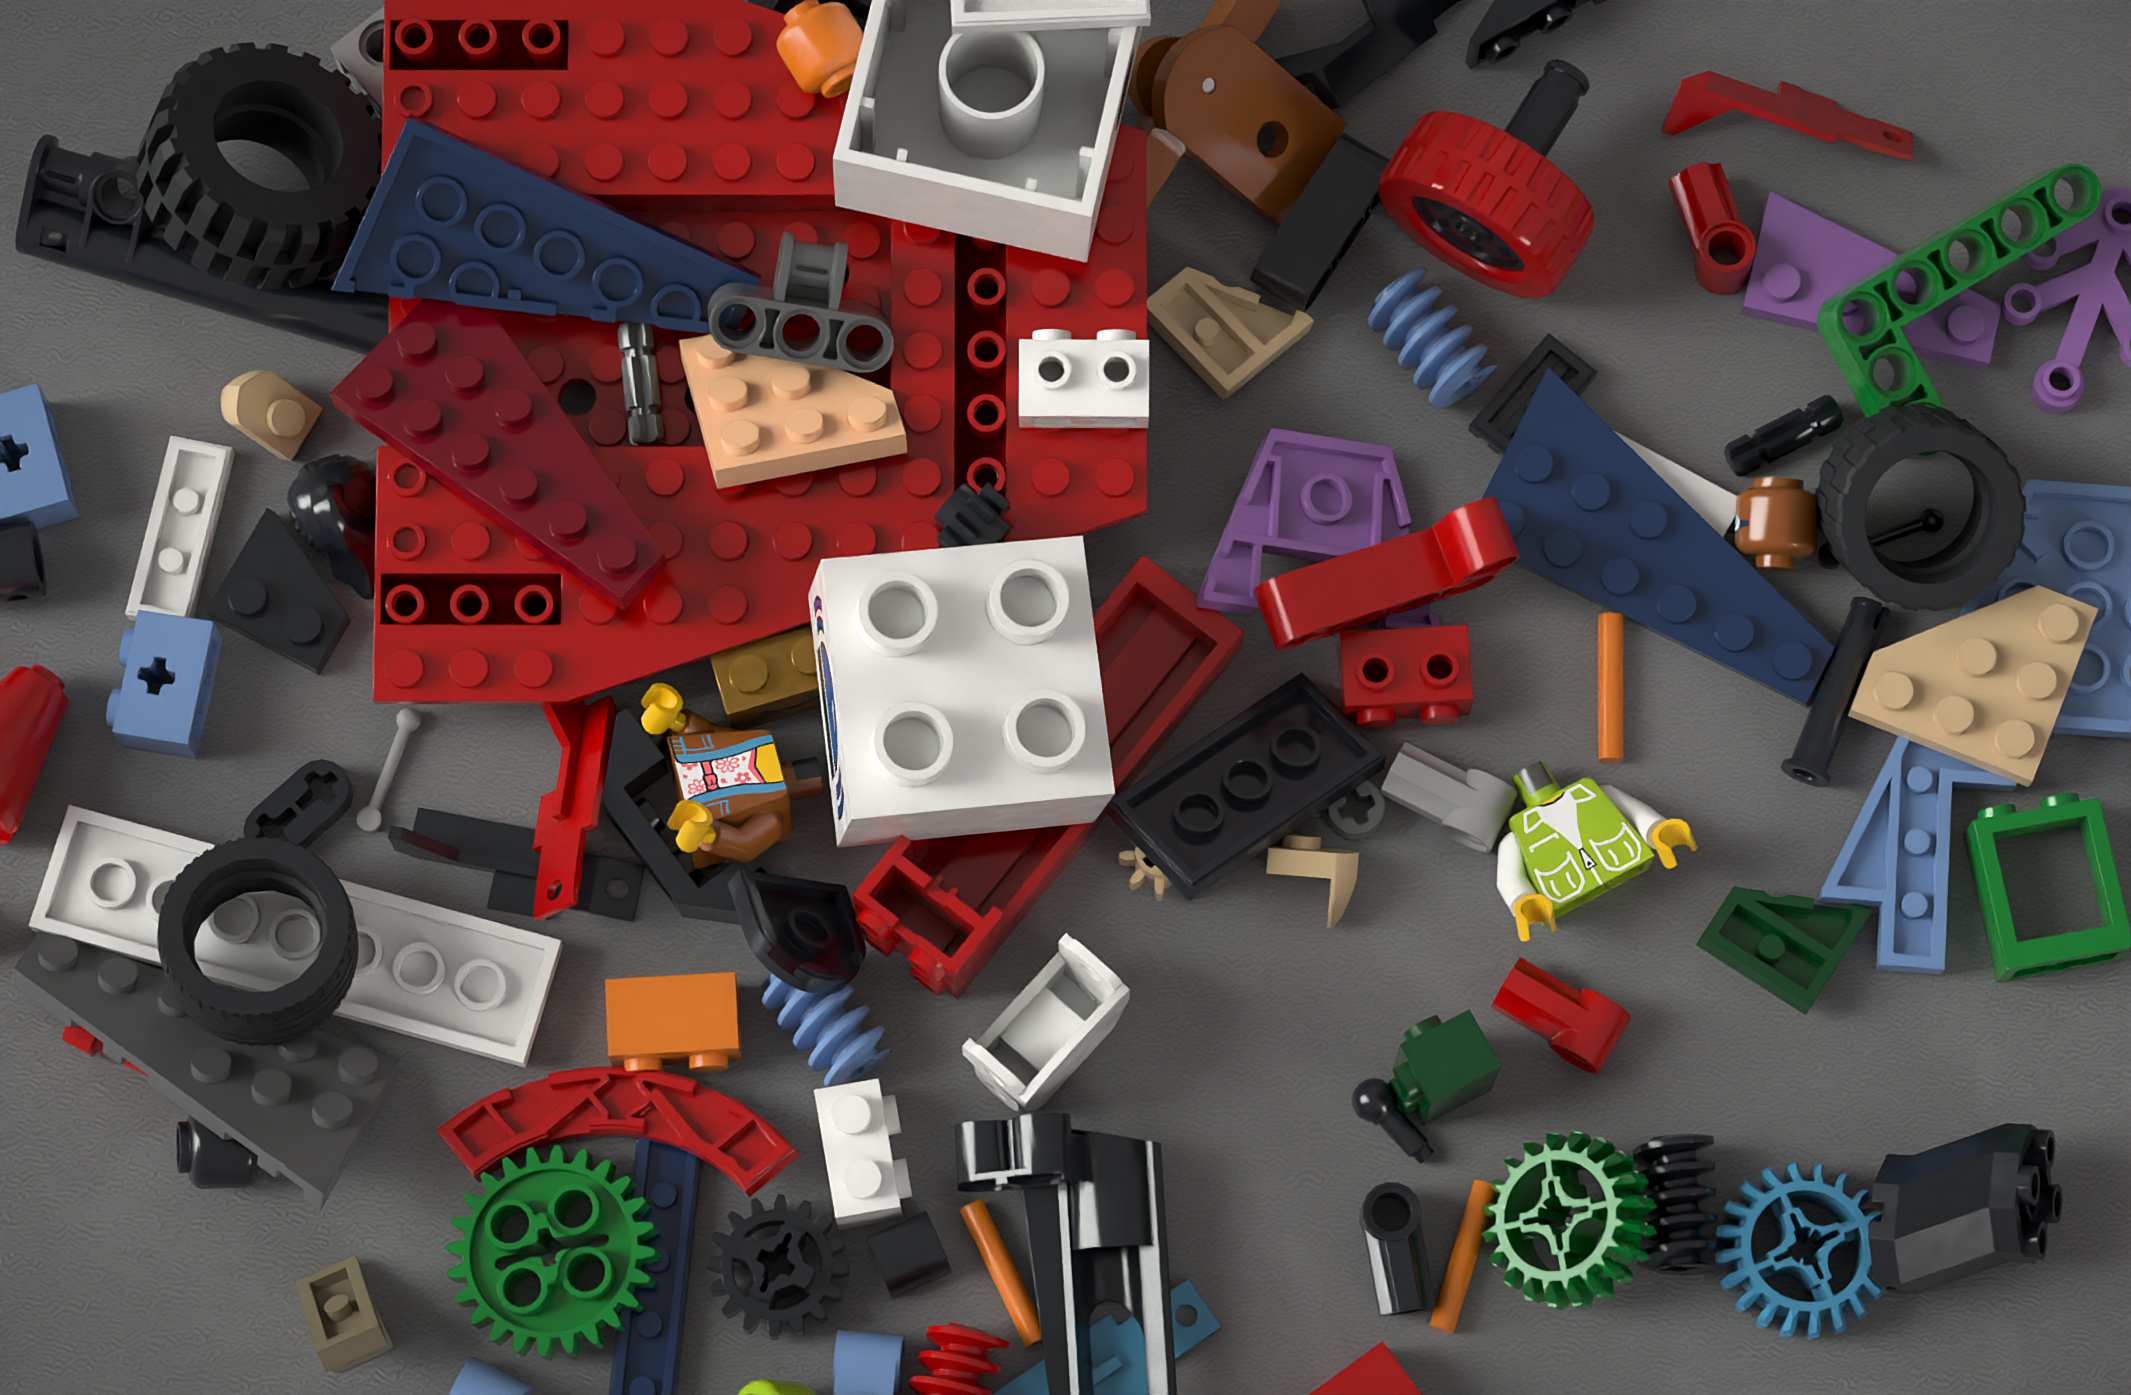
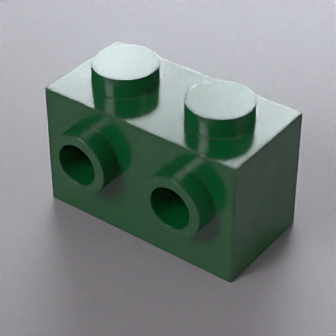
M1470 1009L1443 1023L1438 1015L1429 1017L1403 1033L1406 1041L1399 1046L1392 1069L1395 1077L1389 1080V1084L1392 1086L1396 1100L1403 1112L1408 1115L1415 1111L1423 1126L1492 1090L1501 1065Z

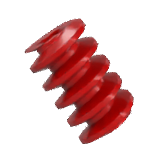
M949 1322V1325H933L928 1327L926 1337L940 1350L919 1352L917 1362L932 1375L911 1377L909 1388L917 1395H993V1392L978 1381L980 1374H1000L1002 1367L989 1358L987 1353L989 1349H1009L1010 1342L988 1332Z

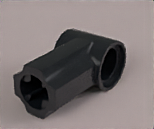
M1385 1182L1375 1186L1367 1194L1359 1211V1223L1365 1236L1379 1317L1409 1314L1436 1307L1420 1221L1421 1205L1417 1195L1409 1187L1398 1182ZM1383 1198H1394L1400 1201L1408 1213L1407 1224L1397 1231L1381 1229L1373 1219V1205Z

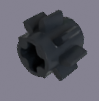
M989 482L978 493L969 484L964 483L944 502L934 516V519L944 528L936 537L938 539L937 542L943 548L1003 543L1014 529V526L1004 517L1011 509L1009 506L1011 502Z

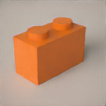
M735 972L605 979L608 1057L613 1067L625 1066L627 1072L653 1070L663 1072V1065L689 1064V1071L713 1073L727 1070L728 1061L743 1060L740 993Z

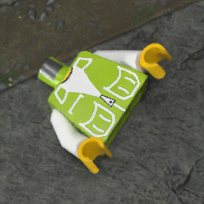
M1543 760L1528 766L1511 779L1528 808L1510 818L1506 829L1507 835L1498 845L1497 888L1511 913L1516 918L1519 939L1526 942L1530 940L1528 925L1531 923L1540 922L1542 927L1548 925L1550 932L1553 933L1556 931V919L1647 871L1655 856L1651 848L1657 850L1664 867L1671 869L1678 865L1671 848L1676 845H1686L1690 847L1691 851H1696L1697 845L1690 827L1683 820H1667L1647 804L1611 785L1598 786L1589 776L1561 790Z

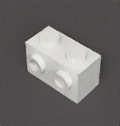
M1060 329L1037 330L1033 332V339H1019V427L1148 428L1149 340H1136V333L1134 331L1120 329L1097 332V340L1071 339L1070 331Z
M879 1078L815 1089L814 1094L838 1229L843 1230L903 1219L900 1199L912 1197L906 1158L893 1160L889 1135L901 1133L895 1094L882 1096Z

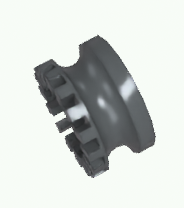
M1365 781L1327 807L1328 825L1334 830L1336 835L1342 836L1344 840L1351 839L1356 842L1361 839H1368L1377 832L1382 824L1385 811L1383 795L1375 785ZM1348 795H1355L1359 802L1368 800L1371 802L1372 807L1366 812V823L1357 825L1353 817L1342 819L1338 812L1345 808Z

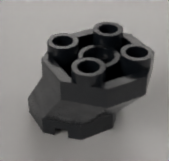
M2005 1123L1915 1155L1887 1154L1873 1183L1872 1202H1885L1881 1221L1870 1220L1868 1240L1875 1283L1886 1287L1885 1290L1889 1293L1916 1295L2008 1262L2035 1264L2036 1260H2043L2047 1250L2048 1223H2059L2063 1203L2061 1186L2059 1184H2051L2050 1169L2055 1158L2054 1132L2048 1129H2037L2032 1124Z

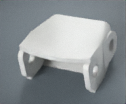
M1066 933L1059 940V952L979 1039L974 1042L969 1038L962 1046L963 1056L974 1065L975 1074L981 1082L1007 1106L1015 1111H1019L1021 1107L1026 1112L1037 1110L1047 1102L1111 1032L1129 1001L1130 989L1093 953Z

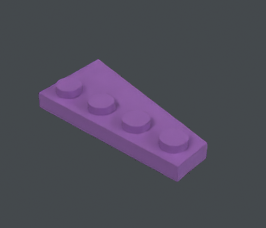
M1769 191L1741 314L1819 332L1817 314L1824 301L1898 257L1899 254ZM1902 271L1896 280V291L1902 301L1910 304L1916 296L1917 287L1910 274ZM1967 288L1901 327V330L1915 355L1986 371L1990 363L2002 305ZM1850 302L1843 311V323L1845 328L1855 336L1861 332L1864 326V317L1859 307Z

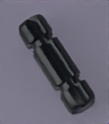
M1823 395L1807 403L1808 407L1805 408V411L1797 408L1755 429L1753 437L1750 438L1745 434L1729 442L1725 447L1724 455L1731 470L1736 476L1743 477L1761 468L1760 464L1763 463V460L1771 463L1813 442L1812 438L1815 437V434L1823 437L1839 429L1844 418L1837 402L1832 396Z

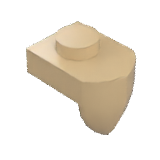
M256 370L246 372L229 382L222 389L221 412L225 421L281 460L292 461L323 409L319 404L271 371Z
M1289 833L1282 838V844L1274 843L1268 847L1266 874L1331 879L1327 928H1334L1342 917L1354 890L1357 879L1359 852L1321 847V836Z

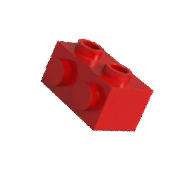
M1468 625L1340 632L1337 644L1341 712L1350 721H1357L1358 728L1370 730L1384 729L1394 726L1396 724L1395 719L1421 718L1423 725L1443 726L1458 722L1459 715H1469L1473 703V686Z

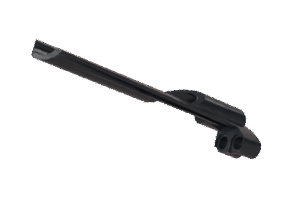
M1068 1113L1027 1114L1011 1118L1012 1120H980L955 1124L958 1191L994 1192L1021 1190L1049 1395H1094L1089 1320L1096 1306L1105 1301L1116 1302L1131 1312L1141 1327L1145 1342L1148 1395H1177L1161 1143L1072 1129L1071 1114Z

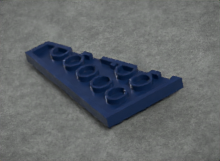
M410 114L331 290L352 293L355 290L389 294V297L412 300L414 297L453 301L456 305L556 316L557 313L591 317V320L615 323V320L657 325V328L711 334L709 330L708 304L714 292L719 287L728 283L742 282L759 285L762 275ZM732 304L726 307L720 314V322L726 328L738 330L748 306Z
M1548 367L1482 499L1496 497L1520 554V558L1514 564L1611 612L1623 614L1624 618L1805 707L1835 647Z

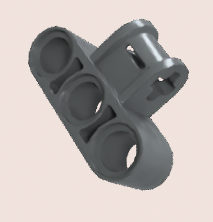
M783 232L773 288L742 282L728 283L719 287L714 292L708 304L709 330L714 341L722 348L736 353L863 373L873 372L882 368L890 360L894 350L891 326L884 312L868 303L840 299L847 262L848 242L837 241L834 246L798 241L794 233ZM732 304H743L754 311L755 317L748 327L742 330H731L720 322L721 312ZM797 314H806L817 321L818 327L810 338L794 340L783 332L782 329L785 322ZM859 325H871L881 332V337L873 348L859 351L847 344L848 333Z

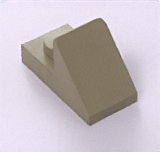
M356 1255L295 1281L317 1354L326 1372L331 1370L335 1373L344 1372L387 1353L393 1348L392 1339Z

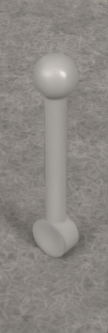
M403 708L397 714L396 722L399 729L369 806L363 807L357 814V824L365 833H376L383 826V816L380 813L381 807L409 735L421 724V715L414 708Z

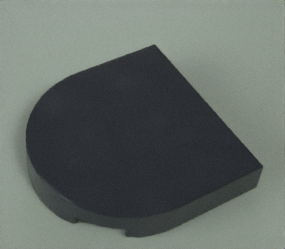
M740 869L728 882L748 945L765 968L777 978L801 991L825 995L841 991L856 976L860 964L865 959L866 946L860 925L856 921L857 916L846 885Z

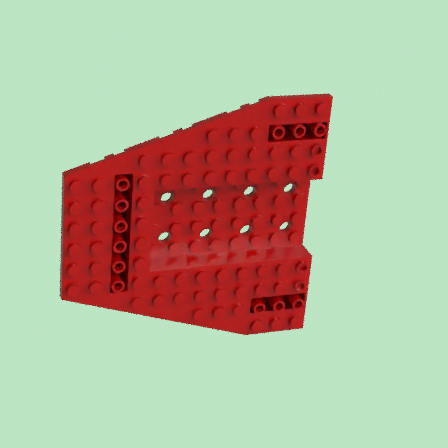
M384 0L381 176L408 116L413 114L762 275L759 283L760 286L773 288L783 232L794 233L798 241L834 246L837 241L848 242L846 266L850 273L848 281L842 287L840 299L868 303L884 312L891 326L894 350L890 360L878 370L863 373L844 371L893 391L906 433L907 453L717 489L697 414L690 411L687 407L686 400L690 388L681 359L679 340L708 335V333L657 328V325L651 324L654 347L650 354L656 356L661 405L660 409L657 410V414H662L665 435L662 443L652 446H634L629 440L627 421H629L628 418L632 414L631 412H626L621 369L622 358H625V354L619 352L617 334L619 326L627 323V321L615 320V323L591 320V317L558 313L556 316L490 309L561 409V396L570 385L584 383L595 390V404L587 413L576 416L567 413L563 409L562 411L660 546L665 555L666 567L625 610H622L388 444L387 446H377L373 702L375 704H572L593 697V694L620 685L623 687L684 664L690 665L708 659L712 655L786 633L785 631L811 623L808 593L821 559L943 548L937 542L938 539L936 537L944 528L934 519V516L944 502L964 483L969 484L978 493L989 482L1011 502L1009 505L1011 509L1004 517L1014 526V529L1003 543L1082 536L1146 515L1147 428L1019 427V339H1033V332L1037 330L1060 329L1070 331L1071 339L1097 340V332L1120 329L1134 331L1136 333V340H1147V132L1126 125H1119L1086 263L835 206L833 156L850 89L835 97L825 98L822 92L807 93L799 87L781 58L776 46L779 35L787 26L784 21L786 14L743 0ZM389 297V333L424 298L414 297L412 300ZM749 307L738 329H744L753 322L755 314ZM797 314L785 322L782 330L791 339L805 340L816 332L818 323L811 316ZM859 325L848 333L846 342L853 349L859 351L869 350L879 342L881 332L871 325Z

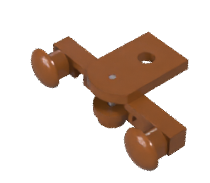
M1217 0L1199 29L1188 33L1184 37L1171 35L1156 36L1138 46L1127 93L1135 108L1142 114L1134 128L1147 132V209L1185 153L1259 216L1271 224L1281 225L1331 150L1347 123L1255 44L1283 0ZM1270 121L1275 128L1276 139L1270 151L1262 155L1257 146V135L1260 128Z

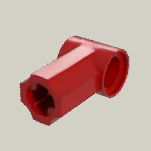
M1706 161L1686 167L1682 172L1669 179L1668 186L1696 260L1694 265L1695 277L1700 285L1710 293L1718 295L1732 294L1740 290L1748 281L1756 250L1755 238L1749 228L1742 223L1721 163L1711 164ZM1716 250H1728L1737 255L1740 262L1734 265H1722L1713 260L1710 253Z
M1519 957L1491 1006L1494 1010L1549 1041V1047L1562 1059L1592 1074L1600 1073L1631 1020V1016L1627 1011L1609 998L1590 989L1583 988L1578 991Z

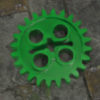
M554 1145L550 1160L546 1163L539 1152L531 1147L527 1149L526 1167L521 1169L506 1156L502 1159L506 1177L497 1181L485 1172L480 1175L482 1183L488 1191L483 1198L474 1194L464 1193L462 1198L474 1210L471 1218L452 1217L450 1223L465 1233L462 1241L446 1244L445 1250L463 1259L462 1264L447 1271V1276L454 1282L468 1283V1286L458 1293L455 1300L462 1307H471L479 1304L469 1321L478 1329L494 1322L489 1339L497 1345L501 1346L514 1334L513 1351L520 1356L525 1357L535 1341H537L539 1355L547 1361L552 1360L557 1343H562L565 1351L571 1357H579L580 1338L587 1337L589 1341L601 1349L604 1347L602 1327L609 1324L621 1333L627 1330L624 1321L619 1315L624 1307L637 1312L643 1311L644 1307L641 1302L632 1295L635 1288L655 1287L656 1282L641 1270L643 1264L660 1261L661 1255L656 1250L643 1246V1241L657 1235L659 1229L652 1222H638V1219L651 1206L643 1197L626 1201L636 1187L634 1181L625 1176L612 1183L617 1167L608 1159H605L592 1171L593 1155L586 1149L581 1148L572 1164H569L567 1152L561 1145ZM579 1199H590L593 1204V1212L590 1219L578 1228H568L565 1224L567 1208ZM516 1214H527L529 1228L526 1235L515 1243H504L502 1228L505 1222ZM601 1235L609 1236V1242L604 1246L596 1248L591 1246L579 1247L582 1244L598 1239ZM556 1239L568 1249L557 1252L556 1264L551 1266L541 1257L537 1256L549 1253L551 1249L550 1241ZM510 1257L527 1258L524 1261L508 1266L504 1270H498L497 1264L502 1259ZM603 1262L605 1266L603 1282L592 1291H579L577 1277L580 1270L588 1263ZM528 1277H539L541 1292L538 1299L526 1307H517L514 1302L516 1286Z

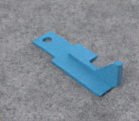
M1189 1279L1171 1290L1176 1360L1222 1327ZM1182 1306H1190L1196 1310L1197 1320L1190 1327L1179 1325L1175 1319L1176 1311ZM1109 1314L1090 1327L1094 1395H1148L1145 1342L1141 1327L1133 1316L1118 1326ZM1044 1359L1000 1388L993 1395H1049Z

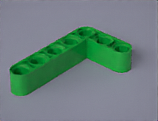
M2071 163L2036 174L1833 294L1822 303L1817 314V326L1820 335L1867 418L1878 413L1879 409L1889 406H1907L1908 403L1924 404L1926 407L1931 408L1938 406L1945 409L1901 327L2092 214L2097 209L2101 200L2102 188L2098 177L2090 168L2082 164ZM2059 179L2066 181L2073 191V203L2068 210L2062 208L2057 203L2054 195L2055 185ZM2008 209L2019 217L2021 223V233L2016 241L2009 239L2002 229V217ZM1955 240L1962 243L1969 254V263L1963 273L1957 271L1951 265L1949 259V249ZM1902 271L1910 274L1917 287L1916 296L1910 304L1902 301L1896 291V280ZM1850 302L1859 307L1864 317V326L1857 336L1850 333L1843 323V311ZM1881 357L1888 360L1894 370V381L1887 391L1879 387L1873 376L1874 366ZM1939 451L1921 452L1906 458L1929 456Z

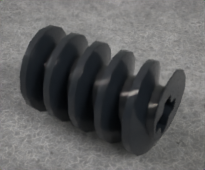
M1702 1134L1658 1136L1633 1150L1635 1163L1648 1168L1640 1171L1650 1181L1642 1192L1649 1193L1646 1197L1653 1199L1654 1203L1658 1206L1643 1216L1650 1219V1221L1645 1223L1653 1225L1657 1234L1648 1238L1641 1236L1640 1242L1652 1246L1644 1249L1650 1259L1644 1262L1637 1261V1265L1641 1268L1668 1275L1703 1274L1720 1268L1719 1266L1701 1261V1254L1719 1248V1241L1702 1236L1699 1228L1718 1221L1717 1214L1701 1210L1698 1207V1202L1717 1195L1716 1188L1697 1183V1176L1715 1170V1162L1696 1157L1697 1150L1714 1144V1136Z

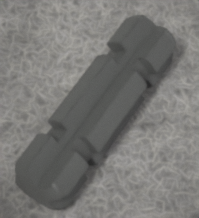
M636 322L623 323L619 326L617 334L619 352L625 354V358H622L621 369L626 412H631L632 414L628 418L629 421H627L629 440L634 446L656 445L662 443L665 433L662 414H657V410L660 409L661 398L656 356L650 354L654 347L652 325Z

